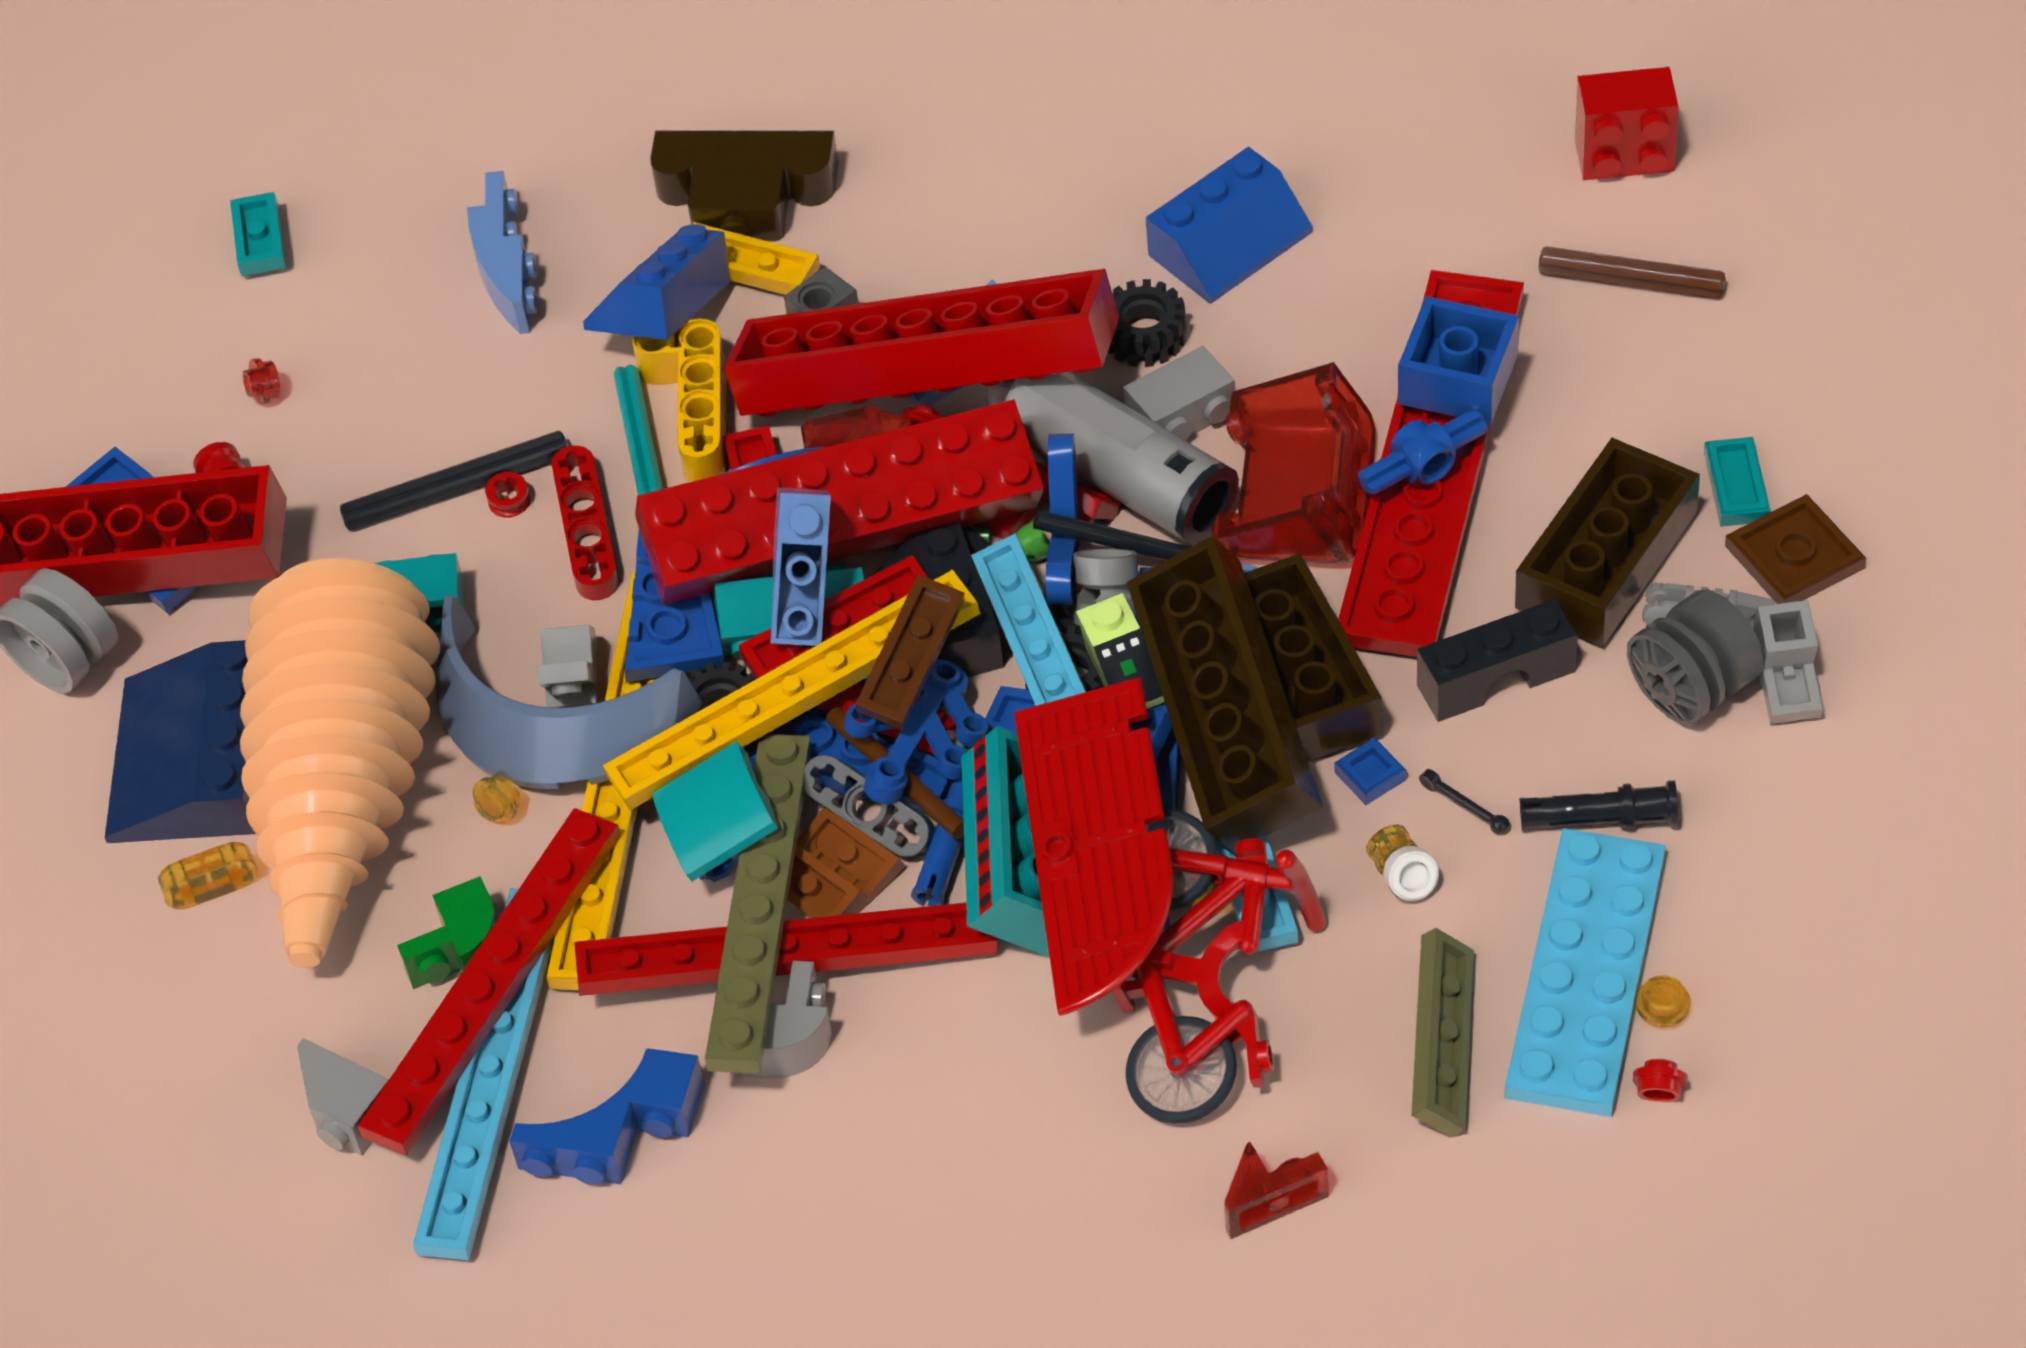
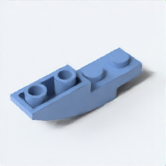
M504 171L485 173V205L467 207L468 226L479 272L488 295L505 320L520 334L530 333L529 314L537 313L534 286H529V280L537 279L535 256L533 252L526 253L522 234L518 235L516 222L511 221V216L518 215V200L515 188H507Z

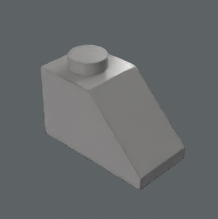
M303 1038L297 1045L308 1105L317 1127L316 1133L318 1137L334 1149L342 1150L345 1147L363 1156L372 1144V1141L361 1137L358 1124L389 1079Z

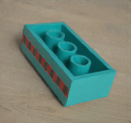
M996 726L961 756L967 926L1049 957L1017 733Z

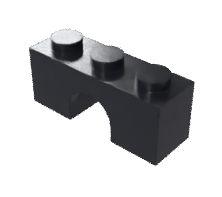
M1553 599L1417 648V687L1436 720L1440 722L1484 706V694L1487 687L1496 678L1507 672L1519 670L1529 688L1576 672L1577 634L1557 601Z

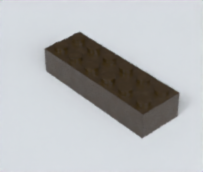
M1212 535L1127 581L1205 830L1211 832L1214 838L1235 853V844L1237 842L1252 838L1262 839L1322 808L1323 805L1240 560Z

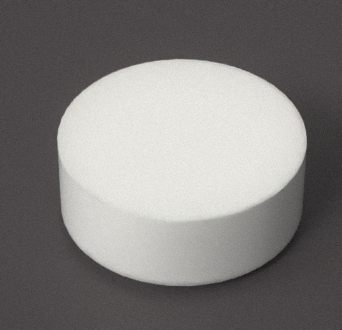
M1405 846L1397 849L1388 857L1384 866L1383 876L1388 888L1399 898L1407 901H1417L1425 898L1434 890L1438 882L1439 870L1436 861L1426 851L1416 846Z

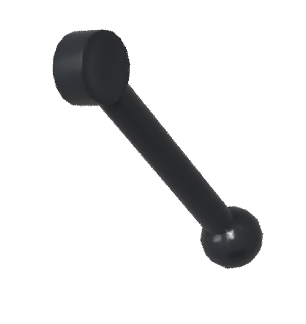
M1426 769L1419 776V781L1426 789L1430 791L1436 789L1489 823L1493 833L1498 835L1505 834L1510 828V822L1506 816L1490 813L1442 782L1435 771Z

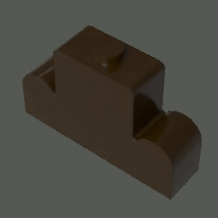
M655 130L650 157L657 197L661 202L671 206L687 204L691 224L695 222L765 241H780L783 238L788 201L790 199H794L800 205L811 207L821 205L833 196L839 164L834 131Z

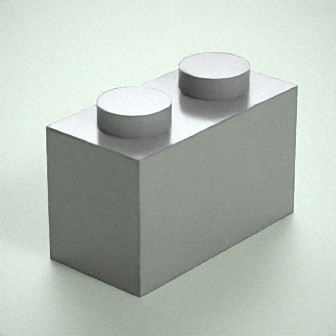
M1204 346L1123 387L1124 404L1184 440L1212 424L1224 421L1228 416L1236 412L1235 380Z

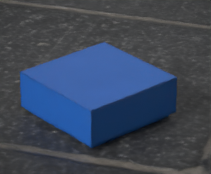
M1376 738L1371 739L1334 762L1335 774L1365 805L1406 781V769Z

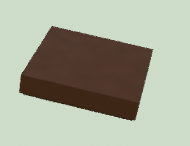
M1808 494L1727 534L1725 538V547L1776 604L1804 601L1865 569L1866 557Z

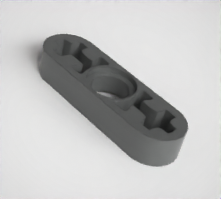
M817 756L806 764L803 770L804 790L811 798L897 855L918 857L928 852L935 828L932 821L925 814L900 799L892 804H881L878 816L871 821H864L857 814L856 802L865 793L863 788L865 774L844 760L833 756ZM834 767L835 770L832 777L844 786L852 787L853 779H855L857 784L850 788L846 795L837 789L828 787L821 791L820 787L823 781L817 776L821 769L830 771ZM844 798L843 805L841 806L839 801ZM894 806L898 808L895 814H893ZM891 817L905 825H912L916 822L915 833L920 836L919 842L917 844L907 842L903 846L901 843L904 840V835L894 827L885 825ZM885 826L884 833H881L880 829Z

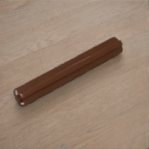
M1549 246L1543 247L1539 257V272L1545 275L1714 299L1722 297L1726 282L1725 273L1719 270Z

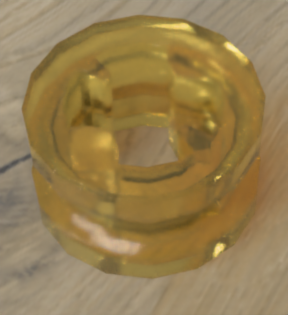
M1396 824L1387 826L1375 833L1366 845V853L1372 860H1375V867L1383 874L1385 863L1394 851L1405 846H1418L1410 839L1407 829L1403 825Z

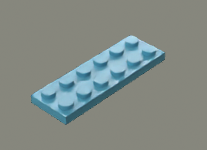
M1562 828L1505 1083V1099L1612 1117L1665 860L1666 845Z

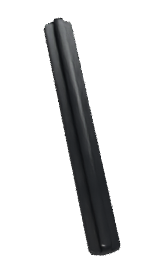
M554 431L342 503L340 505V513L346 528L354 530L484 486L496 474L502 472L519 474L551 463L555 453L567 447L568 444L561 431Z

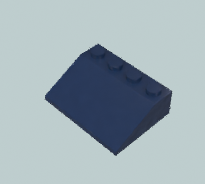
M246 640L210 642L125 678L104 837L106 843L256 834L246 816V806L250 798L245 792L241 780L242 770L246 764L240 750V739L245 729L240 713L241 703L246 694L242 683L243 669L248 662L245 652Z

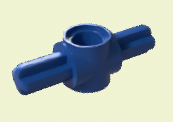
M1469 410L1444 425H1440L1435 421L1429 424L1422 420L1411 421L1395 434L1390 446L1391 454L1362 469L1358 473V480L1367 494H1377L1403 479L1410 483L1420 480L1421 483L1426 485L1433 484L1442 479L1452 468L1456 457L1455 450L1484 435L1488 430L1487 423L1482 413L1478 410Z

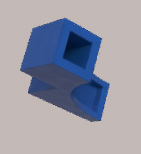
M646 1048L639 1066L628 1082L611 1098L596 1108L558 1122L544 1124L515 1123L509 1142L518 1169L525 1170L527 1173L539 1177H547L553 1174L573 1177L581 1182L593 1185L601 1184L602 1182L621 1185L637 1130L645 1131L652 1136L661 1138L669 1137L670 1135L689 1138L704 1088V1079L698 1055Z

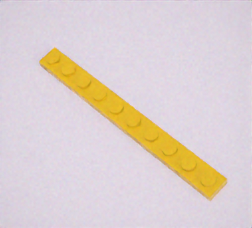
M635 572L631 573L605 701L628 694L659 678L655 677L626 682L625 663L628 653V633L632 612ZM588 780L582 811L618 824L621 837L555 934L546 977L550 989L578 990L574 942L612 938L638 806L629 810L610 780L593 785Z

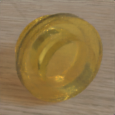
M494 775L491 778H482L474 785L472 790L475 808L486 820L498 824H506L515 817L517 808L521 803V797L516 786L506 777Z
M1658 975L1650 978L1639 989L1636 997V1008L1641 1018L1647 1023L1657 1027H1671L1682 1022L1688 1015L1690 996L1682 983L1676 978L1668 975Z

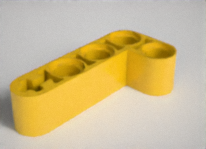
M689 319L668 340L632 336L640 378L651 385L678 384L677 444L685 480L689 483L726 473V451L723 441V435H726V373L724 370L726 360L717 324L708 319Z

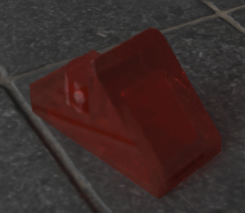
M1247 1142L1224 1201L1225 1226L1229 1238H1236L1328 1198V1168L1319 1152L1304 1158L1289 1159L1278 1166L1276 1170L1268 1173L1252 1143Z

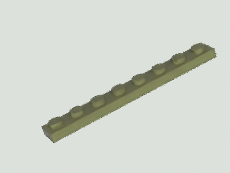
M765 734L759 738L754 774L757 784L769 797L778 829L747 847L739 854L705 1055L707 1071L760 1074L805 794L803 770L810 761L811 756L810 736Z

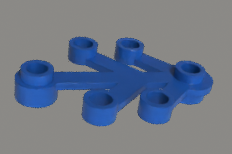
M936 660L920 693L922 696L919 702L915 704L904 729L900 732L888 755L879 758L868 767L863 788L866 795L873 801L881 804H892L902 798L908 779L904 768L923 735L937 759L936 768L938 772L948 779L962 778L961 756L967 750L961 746L953 745L937 715V711L940 706L947 709L957 726L955 730L956 739L961 744L973 747L986 736L988 722L982 715L971 712L963 697L968 686V678L964 670L955 663L947 660ZM855 704L848 708L844 721L845 731L856 738H866L873 732L896 728L856 712ZM855 719L863 720L866 723L858 722ZM948 760H953L958 764L951 763Z

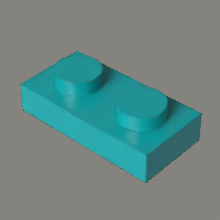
M275 192L230 200L237 264L241 276L286 268L279 207Z

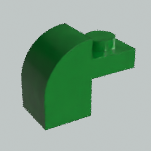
M481 876L433 894L442 927L397 945L413 989L428 983L439 982L450 974L460 970L463 971L496 923L497 917L494 906Z

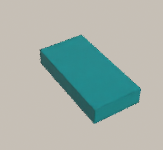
M1744 437L1706 441L1704 444V456L1720 527L1749 524L1770 513L1754 438Z

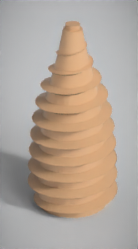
M327 558L298 564L263 586L253 597L248 609V621L251 629L245 641V652L248 662L243 669L242 683L246 694L241 703L240 713L245 727L240 739V750L246 762L242 770L241 780L243 788L250 798L246 806V816L250 826L258 834L256 852L261 861L272 870L269 876L270 887L280 898L281 909L279 911V918L283 924L284 950L289 955V961L299 967H315L319 965L320 959L326 955L340 913L348 908V903L345 899L350 888L360 885L368 879V870L361 862L380 856L389 846V839L382 830L390 828L403 816L404 807L399 796L405 794L413 786L415 780L414 770L410 764L419 757L423 750V739L419 730L429 720L430 708L426 698L433 691L436 682L435 673L431 666L437 661L440 654V642L436 633L425 623L430 614V605L426 597L411 581L401 574L384 566L362 560Z

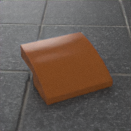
M824 807L797 839L787 902L809 918L860 913L881 894L905 865L900 858Z

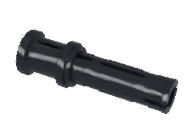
M1675 780L1667 781L1665 786L1633 788L1631 783L1618 787V791L1519 798L1522 831L1551 827L1560 828L1620 823L1621 828L1626 827V830L1634 829L1636 824L1668 822L1670 827L1679 826Z

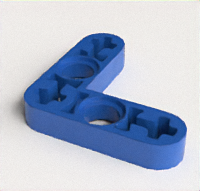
M1074 433L1049 434L1048 474L1050 512L1078 519ZM1051 533L1046 561V601L1049 606L1073 605L1076 583L1073 582V554L1079 551V540Z

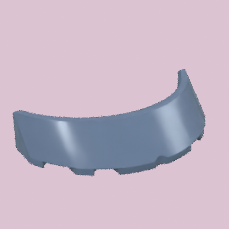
M448 594L445 595L440 632V654L438 656L436 696L439 712L447 732L464 755L478 768L495 778H509L515 785L538 789H560L563 783L587 779L592 785L607 781L609 779L603 768L604 764L697 713L702 704L700 697L685 672L676 668L671 669L658 679L635 691L608 701L590 705L542 707L507 698L481 682L464 662L460 653L473 634L475 627L456 597Z

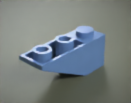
M777 487L770 643L817 646L822 641L831 495L827 490Z

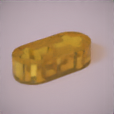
M230 842L166 866L158 876V884L164 901L169 907L186 909L244 888L256 878L258 869L252 852L246 844Z

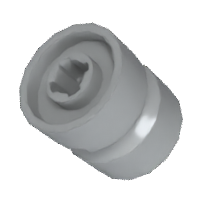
M1089 549L1074 552L1073 582L1081 586V590L1074 595V624L1079 625L1076 611L1121 593L1124 594L1136 618V610L1127 581L1138 576L1137 552L1126 549Z

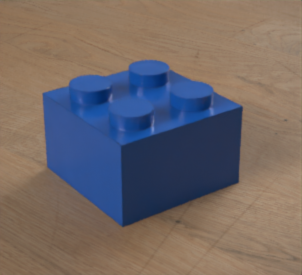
M1426 296L1398 364V404L1455 417L1469 410H1478L1482 413L1486 423L1492 424L1518 356L1519 316Z

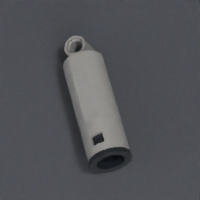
M1071 372L1055 373L1039 380H1030L1025 377L1005 380L994 386H985L988 406L1015 399L1030 447L1048 458L1049 434L1074 433L1076 475L1191 545H1196L1212 536L1223 524L1233 507L1239 485L1236 470Z

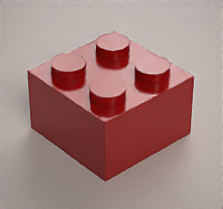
M1670 67L1577 76L1575 144L1583 180L1675 171L1679 105Z

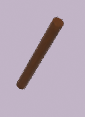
M835 707L830 710L826 717L827 723L871 763L888 755L889 751L872 735L866 738H856L845 731L844 721L847 713L841 707ZM905 766L904 769L908 779L904 793L954 839L964 836L963 818Z

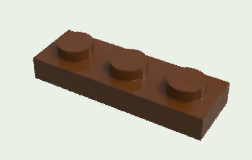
M919 574L917 575L855 703L856 712L901 730L904 729L965 602L964 592Z

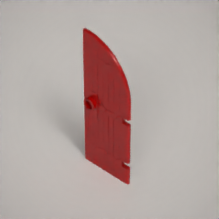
M1140 678L1014 712L1056 1006L1059 1016L1072 1013L1098 1001L1127 980L1143 963L1155 946L1165 926L1171 907L1173 867L1167 830L1158 829L1148 832L1147 824L1164 819L1151 733L1147 727L1133 731L1131 729V723L1148 718L1143 684Z

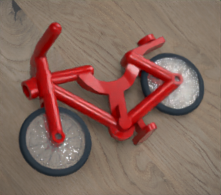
M1163 810L1164 819L1147 824L1148 832L1158 829L1167 830L1173 867V896L1169 912L1181 909L1194 902L1205 892L1210 883L1220 885L1160 935L1147 958L1131 975L1135 980H1125L1112 993L1124 1012L1135 1011V998L1145 997L1154 1023L1137 1039L1127 1059L1125 1076L1131 1098L1150 1117L1166 1123L1181 1124L1193 1122L1209 1115L1228 1097L1237 1073V1060L1233 1044L1240 1038L1246 1043L1249 1080L1254 1088L1264 1086L1263 1073L1274 1071L1271 1045L1269 1040L1260 1041L1258 1016L1254 1007L1247 1000H1239L1236 1003L1230 1002L1222 994L1219 984L1221 968L1232 952L1240 949L1243 953L1251 955L1259 949L1265 890L1273 888L1294 892L1306 926L1312 932L1322 931L1326 926V918L1305 866L1292 851L1282 850L1276 855L1275 862L1278 868H1273L1271 864H1268L1266 842L1261 839L1252 838L1237 842L1235 844L1236 859L1218 855L1215 839L1211 832L1205 830L1203 822L1186 812ZM1244 892L1241 920L1227 925L1209 943L1201 959L1172 953ZM1164 979L1196 985L1204 1006L1216 1020L1211 1023L1205 1019L1193 1016L1176 1017Z

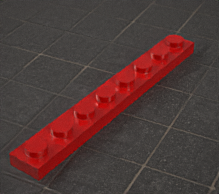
M573 808L358 1124L362 1138L405 1156L408 1155L621 837L618 824Z
M966 902L786 920L783 926L776 976L790 975L793 961L814 962L815 972L997 954V937L967 926ZM727 926L574 942L579 996L718 982Z

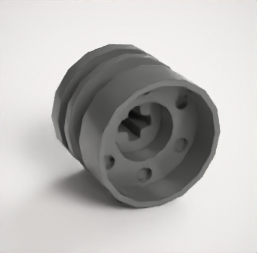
M1709 589L1696 590L1675 605L1666 614V618H1657L1647 629H1642L1636 633L1627 643L1628 662L1641 690L1663 714L1682 725H1691L1698 722L1709 711L1717 708L1724 701L1725 696H1733L1754 681L1764 669V655L1761 644L1751 624L1736 606L1722 595Z

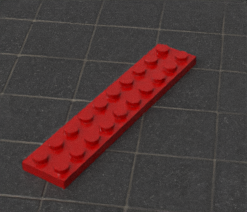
M1431 270L1423 302L1425 297L1428 296L1519 316L1524 296V282ZM1397 396L1381 459L1391 454L1390 446L1395 434L1407 423L1414 420H1422L1426 424L1435 421L1440 425H1444L1457 417L1398 404ZM1487 424L1488 430L1484 435L1455 450L1456 457L1452 468L1439 481L1426 485L1421 483L1420 480L1410 483L1403 479L1377 494H1371L1338 618L1353 647L1417 657V648L1438 641L1492 424Z

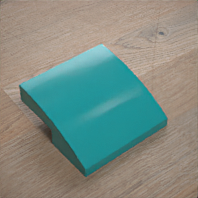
M738 741L733 742L652 793L666 835L686 876L691 881L696 880L778 829L769 797L757 784L749 755Z

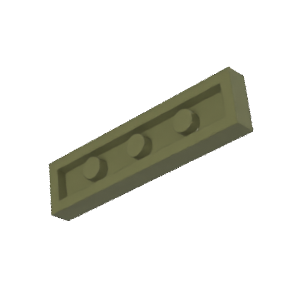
M1434 928L1421 935L1411 1116L1446 1136L1452 1137L1466 1130L1474 950L1440 929Z

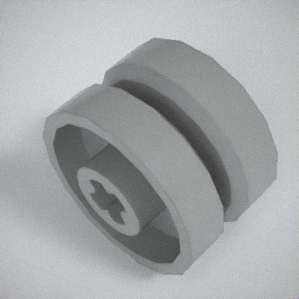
M42 568L36 571L20 587V599L14 597L0 607V647L23 672L37 683L55 692L65 694L72 691L88 675L89 663L95 664L101 661L118 642V633L115 625L104 608L78 583L56 570Z

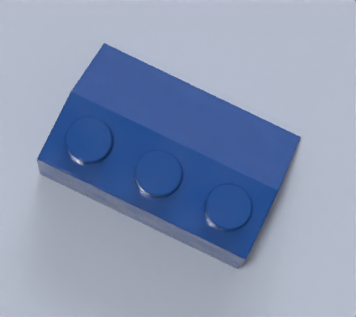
M1249 146L1145 217L1148 256L1209 304L1216 301L1313 232L1311 222L1281 171Z
M699 224L681 227L676 234L658 247L650 257L623 279L583 321L584 330L668 340L730 283L724 231L706 230L705 226Z

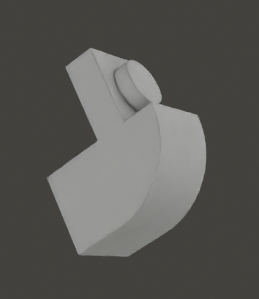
M1809 601L1758 606L1753 630L1760 641L1763 651L1764 669L1757 677L1758 686L1762 685L1770 724L1820 718L1823 706L1813 664L1818 643Z
M588 624L540 629L543 664L537 665L538 685L545 688L546 706L565 707L598 703L599 670L595 628Z
M792 962L786 1004H771L760 1074L742 1073V1076L771 1078L793 1076L813 1067L826 1054L832 1042L833 1034L828 1008L825 1007L826 986L825 983L817 982L814 962Z

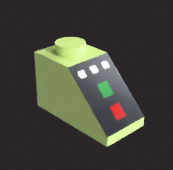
M1118 594L1076 611L1086 650L1104 687L1140 678L1142 679L1146 708L1164 703L1144 636L1124 594Z

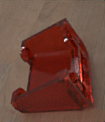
M1334 362L1233 391L1231 393L1229 413L1226 415L1225 422L1230 437L1234 441H1238L1245 450L1238 514L1234 510L1220 512L1216 517L1215 524L1212 526L1211 534L1241 560L1279 561L1301 553L1306 563L1344 565L1353 562L1371 494H1367L1363 490L1358 480V473L1374 463L1376 448L1375 422L1367 405Z

